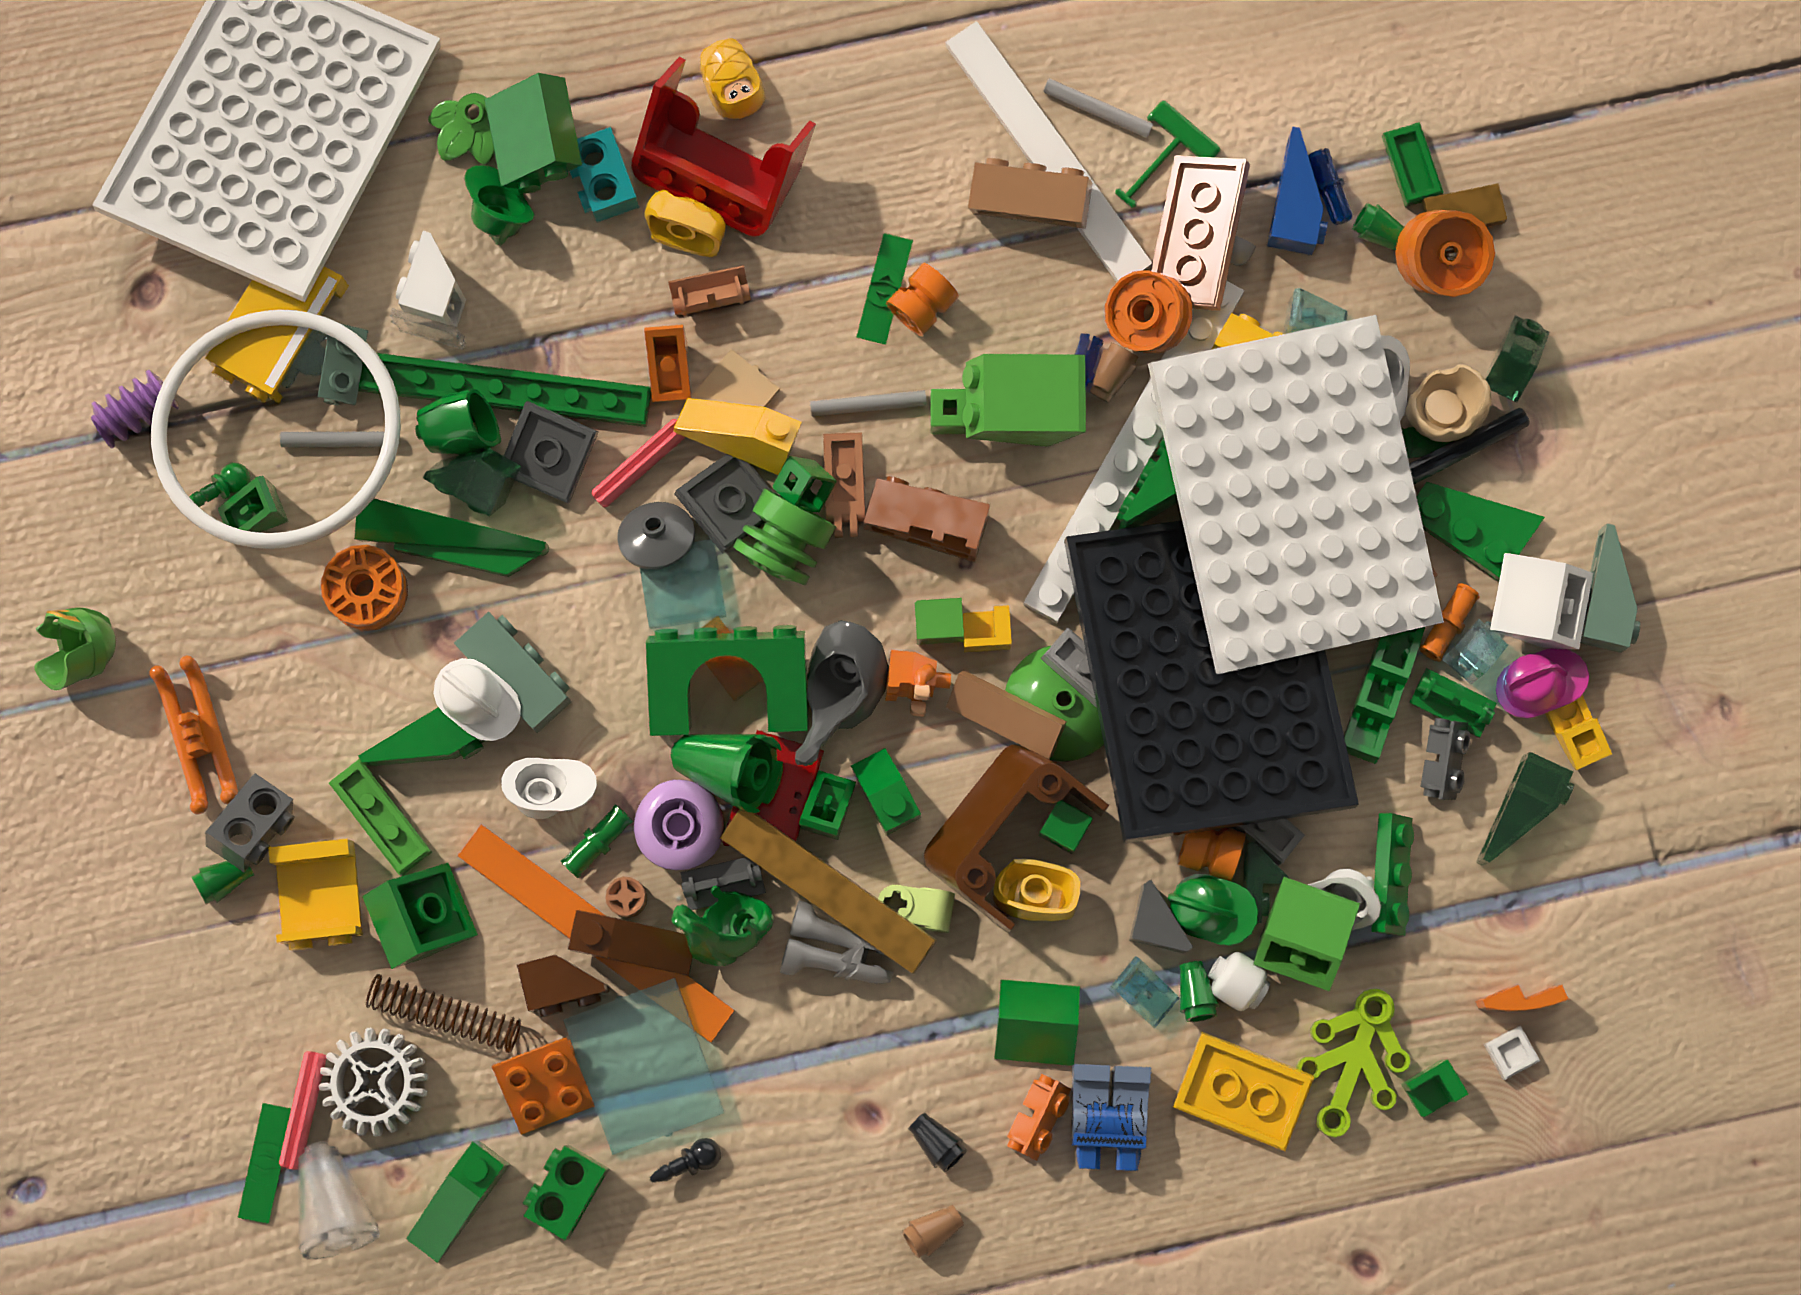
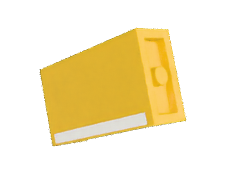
M324 266L306 301L303 302L255 280H251L227 322L247 314L268 310H298L321 316L333 295L342 298L349 285L343 276ZM287 325L252 329L237 334L215 346L207 353L205 359L214 367L211 373L231 385L234 380L247 386L245 392L263 403L266 402L267 398L280 403L283 397L277 389L313 329Z

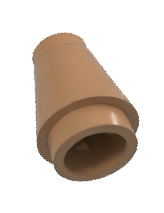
M1111 342L1108 350L1103 349L1089 392L1109 403L1111 398L1114 397L1136 370L1135 363L1138 356Z
M951 1205L946 1209L943 1208L909 1221V1226L902 1230V1234L917 1258L925 1254L929 1257L954 1235L958 1229L963 1227L964 1222L956 1208Z

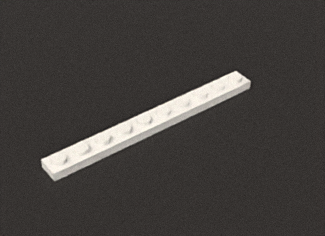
M1226 281L1220 311L1192 309V322L1187 335L1176 347L1166 351L1161 360L1211 350L1227 319L1241 299L1244 290ZM1151 378L1023 602L1024 606L1055 623H1058L1074 594L1064 544L1066 536L1109 531L1119 513L1118 510L1129 492H1132L1140 474L1163 437Z

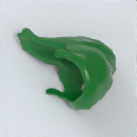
M713 886L711 893L718 899V902L707 909L703 917L698 916L689 907L682 904L674 908L672 924L684 932L694 959L703 964L727 966L734 963L738 957L758 946L772 928L774 916L772 908L764 901L735 891H721L718 886Z

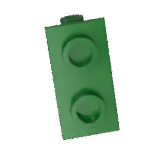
M1428 668L1425 669L1409 701L1410 704L1438 718L1468 722L1467 731L1478 738L1481 737L1486 725L1490 724L1495 714L1493 710L1497 704Z

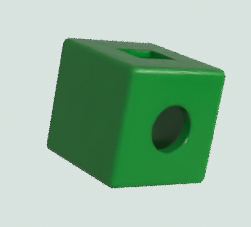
M789 456L772 487L787 502L802 510L819 513L837 481L815 460ZM793 473L796 478L789 480L790 475ZM815 479L823 483L817 494L810 490Z
M1061 800L1056 803L1038 836L1069 854H1073L1093 818Z

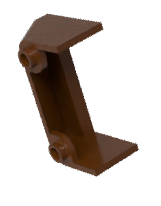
M1019 744L1006 747L998 755L928 843L924 852V862L931 873L1008 934L1014 928L1015 923L984 900L992 890L996 879L993 866L979 855L988 841L1027 792L1045 804L1057 803L1070 792L1100 817L1109 806L1108 803L1062 767Z

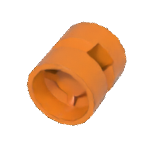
M922 263L908 278L910 285L908 288L900 287L886 302L894 316L909 330L921 337L937 322L936 313H945L959 298V294L952 284L936 269L926 263Z
M1222 828L1219 832L1209 830L1185 834L1177 865L1196 871L1201 870L1203 867H1208L1210 875L1231 881L1239 862L1246 833L1231 828Z

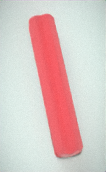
M672 419L592 490V496L602 507H608L685 438V436L673 432L677 422L676 419Z
M306 1051L304 1053L279 1160V1165L283 1168L298 1170L302 1167L319 1094V1084H321L323 1076L320 1070L322 1067H325L327 1059L326 1055L313 1051Z

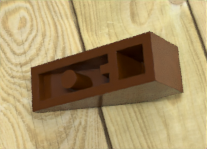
M576 910L568 950L689 976L693 957L684 933Z

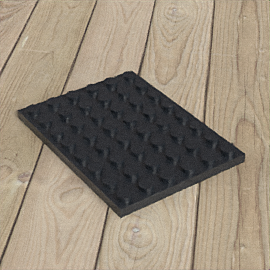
M1182 520L1066 536L1064 544L1124 843L1353 809L1359 805L1325 650L1216 674Z

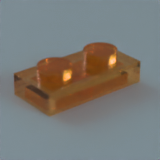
M718 615L702 627L717 628L718 634L731 633ZM719 656L705 662L734 702L764 681L759 671L752 664L738 657Z

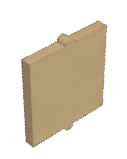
M731 349L694 391L691 398L766 407L780 391V388L759 372L758 365L752 366Z

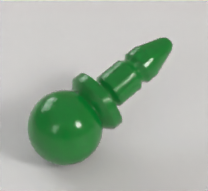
M240 463L227 464L221 470L220 475L214 474L211 476L212 483L204 486L200 491L192 493L189 497L198 507L203 506L205 502H210L219 495L223 499H227L230 493H237L250 483V472Z

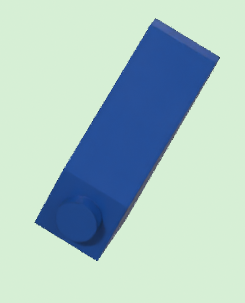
M1292 126L1287 141L1267 247L1312 255L1316 245H1323L1328 222L1321 221L1324 208L1301 130L1298 127Z

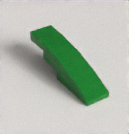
M1425 627L1378 637L1344 733L1349 755L1373 764L1378 762L1389 727L1395 718L1405 684L1410 677Z

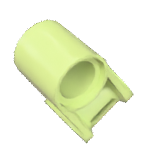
M890 885L881 891L878 899L883 903L885 899H892L893 893L901 894V901L907 903L906 908H899L898 913L920 929L949 933L955 893L933 888H914L902 885Z

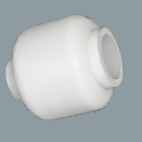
M1234 952L1227 959L1220 956L1210 969L1208 977L1213 979L1211 984L1212 992L1217 999L1237 1011H1244L1249 1007L1255 1009L1265 997L1270 986V982L1266 980L1267 971L1264 968L1253 965L1254 960L1243 953Z

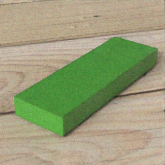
M360 759L329 782L330 786L398 875L402 876L432 853L431 849Z

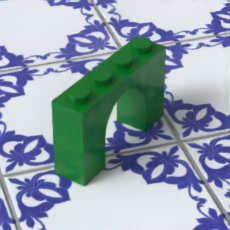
M794 625L774 626L773 632H757V627L742 626L733 628L734 633L718 634L717 628L694 629V634L678 635L677 629L655 630V636H648L645 643L650 736L690 734L692 727L691 677L703 663L719 656H734L744 659L752 664L761 674L767 692L768 732L808 731L805 631H797V627Z

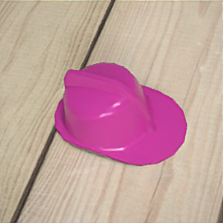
M1550 648L1534 654L1524 655L1505 667L1499 675L1495 689L1497 699L1503 709L1515 717L1532 718L1540 716L1579 699L1587 689L1589 672L1582 658L1569 649Z

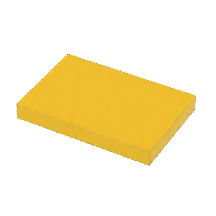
M1201 1032L1173 1103V1108L1286 1151L1314 1080V1075Z

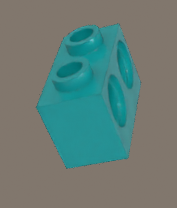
M611 127L578 138L582 166L571 170L570 174L572 179L580 176L584 189L577 193L584 212L592 211L596 223L640 208ZM596 152L603 155L602 161L597 165L591 166L584 163L586 156L590 153ZM611 187L616 190L614 197L609 200L597 198V193L602 188Z

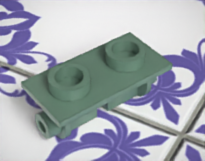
M342 324L356 333L365 342L367 341L368 330ZM329 335L326 343L318 397L324 398V403L330 405H339L340 402L356 405L363 361L349 347Z

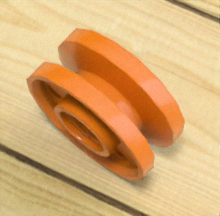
M1150 270L1133 271L1120 278L1110 290L1105 304V322L1111 336L1121 346L1147 354L1164 353L1176 347L1187 335L1192 322V302L1186 288L1175 278ZM1152 303L1154 313L1151 319L1146 322L1144 310L1148 304Z
M356 545L338 552L326 565L321 578V592L328 610L346 626L360 631L379 630L392 623L403 611L408 598V583L401 566L383 549L370 545ZM364 580H372V591L366 596H357L356 589L359 583Z

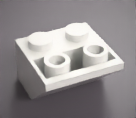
M423 231L420 241L415 240L411 246L408 257L411 267L407 278L402 277L399 281L396 299L399 300L398 304L410 323L454 336L466 299L431 233Z
M1504 554L1490 630L1543 648L1579 649L1593 573L1567 563L1516 554Z

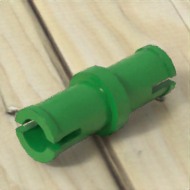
M615 804L593 829L587 828L583 833L585 837L561 860L562 864L574 876L580 878L581 874L602 853L606 855L611 850L609 845L634 821Z

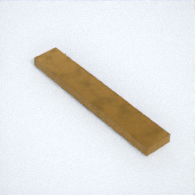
M739 810L720 837V839L912 974L916 973L937 942L929 934L756 813H747Z

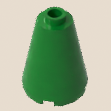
M763 734L683 735L674 743L671 749L672 764L677 772L737 809L747 813H757L761 811L757 809L761 803L769 804L780 785L783 773V762L777 761L776 750L782 751L780 744L775 738Z

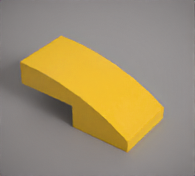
M1583 694L1574 702L1545 713L1563 751L1575 770L1612 755L1598 719L1592 718Z

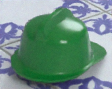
M486 165L472 166L466 171L464 180L472 198V222L479 230L488 234L496 245H503L507 238L518 233L523 224L533 220L534 212L528 205L523 193H519L518 189L501 187L498 169Z
M1193 874L1184 878L1177 885L1174 893L1168 895V900L1171 902V912L1183 932L1212 943L1231 946L1243 942L1252 934L1258 922L1259 910L1255 898L1248 889L1228 880L1208 874Z

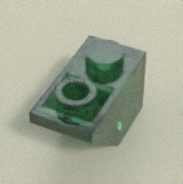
M1514 316L1485 377L1491 391L1516 403L1519 401L1538 367L1550 333L1543 329L1538 322Z
M487 448L443 459L427 470L423 479L434 484V487L441 493L453 495L467 503V506L474 512L491 516L505 504L521 466L496 451Z

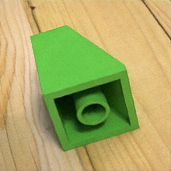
M982 354L966 362L962 376V382L966 388V405L962 414L963 424L966 426V438L1049 447L1086 432L1085 355Z

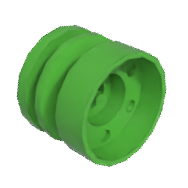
M764 488L752 510L766 522L763 529L744 525L742 530L757 540L753 545L737 538L733 547L741 552L752 565L781 580L806 585L810 576L796 568L798 561L815 568L817 562L804 552L806 546L810 545L825 549L837 526L811 511L798 508L787 502L779 494Z

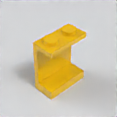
M346 838L268 847L270 864L276 865L282 928V934H276L277 943L288 944L289 951L313 948L312 941L328 939V946L352 944L353 936L363 935L354 841Z

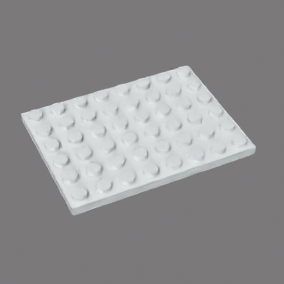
M206 0L96 197L93 207L96 212L305 302L441 46L440 38L352 0Z
M1376 315L1148 364L1216 674L1444 622Z

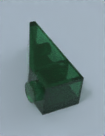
M1532 752L1523 755L1476 863L1481 865L1490 863L1557 809L1559 804L1565 805L1574 789V784L1569 782L1574 771Z

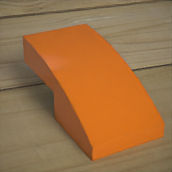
M1562 984L1550 987L1526 998L1520 986L1515 985L1475 1002L1478 1009L1511 1012L1554 1005L1568 1000Z

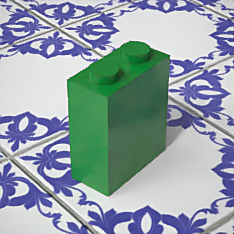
M536 73L485 99L501 187L518 189V192L523 194L533 193L541 189V184L564 179L568 176L569 171L582 166L564 77Z

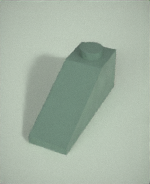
M1607 523L1598 531L1590 569L1593 577L1580 643L1622 653L1630 647V644L1636 643L1641 624L1639 621H1635L1638 609L1616 527Z

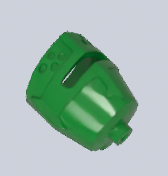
M469 389L443 396L417 412L416 419L418 425L415 426L416 435L419 440H423L431 453L464 455L491 448L501 443L500 430L493 410L485 397L477 389ZM473 422H476L477 430L474 427Z

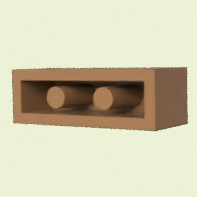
M986 158V163L975 162L968 209L973 214L1086 229L1093 183L1089 177L1084 176L1083 170L1062 168L1061 173L1046 171V166L1036 163H1024L1023 168L1009 167L1008 161L997 158Z

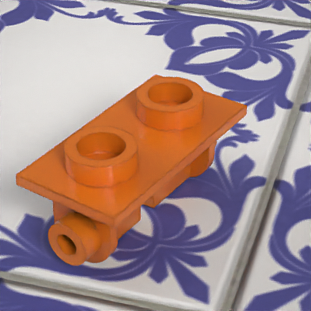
M1041 1074L1038 1080L1034 1079L1022 1105L1035 1110L1032 1118L1021 1112L1018 1113L1007 1135L1010 1138L1007 1146L1037 1161L1040 1154L1045 1153L1051 1144L1053 1136L1051 1131L1057 1118L1062 1117L1069 1106L1070 1097L1068 1095L1071 1088L1044 1074Z

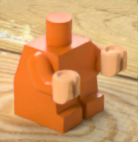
M891 650L888 661L889 669L885 701H896L897 697H907L911 699L910 714L924 717L926 702L922 700L928 701L929 697H933L935 688L950 689L951 673L936 672L937 661L916 652Z

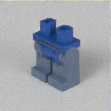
M1072 1065V1146H1076V1158L1079 1169H1100L1101 1148H1116L1115 1170L1138 1171L1141 1149H1146L1151 1067L1114 1066L1112 1071L1111 1105H1108L1110 1065Z

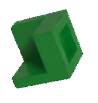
M1448 1059L1436 1062L1401 1083L1421 1117H1426L1449 1102H1456L1469 1094Z

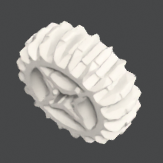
M366 1028L365 1041L362 1040L358 1032L354 1031L350 1033V1040L353 1046L350 1047L344 1040H339L336 1045L343 1054L339 1056L329 1052L326 1055V1058L335 1065L333 1069L322 1067L320 1070L322 1075L331 1076L330 1083L319 1084V1090H331L332 1096L325 1098L322 1103L324 1106L337 1104L338 1107L330 1115L333 1120L341 1118L344 1114L347 1115L342 1126L345 1130H350L357 1121L358 1135H366L371 1124L373 1135L381 1136L383 1123H385L389 1132L393 1133L398 1130L396 1117L404 1124L411 1122L409 1114L405 1111L407 1107L416 1112L421 1110V1105L412 1099L414 1095H427V1090L416 1088L417 1081L428 1080V1074H416L415 1068L425 1064L424 1058L410 1060L409 1057L415 1053L417 1047L414 1044H410L402 1050L401 1046L405 1040V1036L402 1034L395 1036L392 1042L389 1043L391 1036L389 1029H382L378 1040H376L374 1028ZM379 1048L389 1052L393 1057L388 1062H383L378 1067H373L367 1061H364L359 1054L369 1049ZM350 1063L351 1069L356 1075V1085L349 1092L350 1095L346 1097L344 1075ZM402 1067L404 1089L398 1101L395 1098L397 1095L391 1088V1081L398 1072V1068ZM366 1072H370L371 1075L383 1073L378 1080L381 1092H377V1089L365 1091L367 1089L366 1086L370 1083ZM370 1097H375L380 1103H384L389 1111L377 1116H370L361 1113L354 1107Z

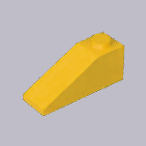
M687 398L673 432L779 475L790 456L802 422L767 407Z

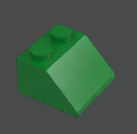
M449 863L388 880L362 896L391 969L422 960L478 935Z

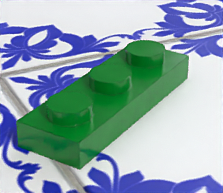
M1379 813L1374 891L1379 897L1381 909L1379 917L1371 926V932L1392 936L1406 935V925L1410 915L1407 902L1408 886L1412 879L1410 853L1411 845L1414 841L1413 818L1394 813Z

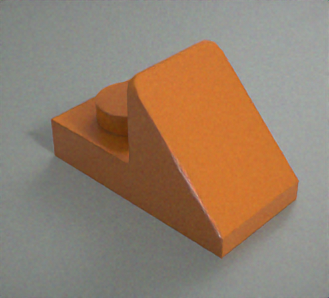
M684 325L644 328L652 402L691 398L687 359L688 344Z

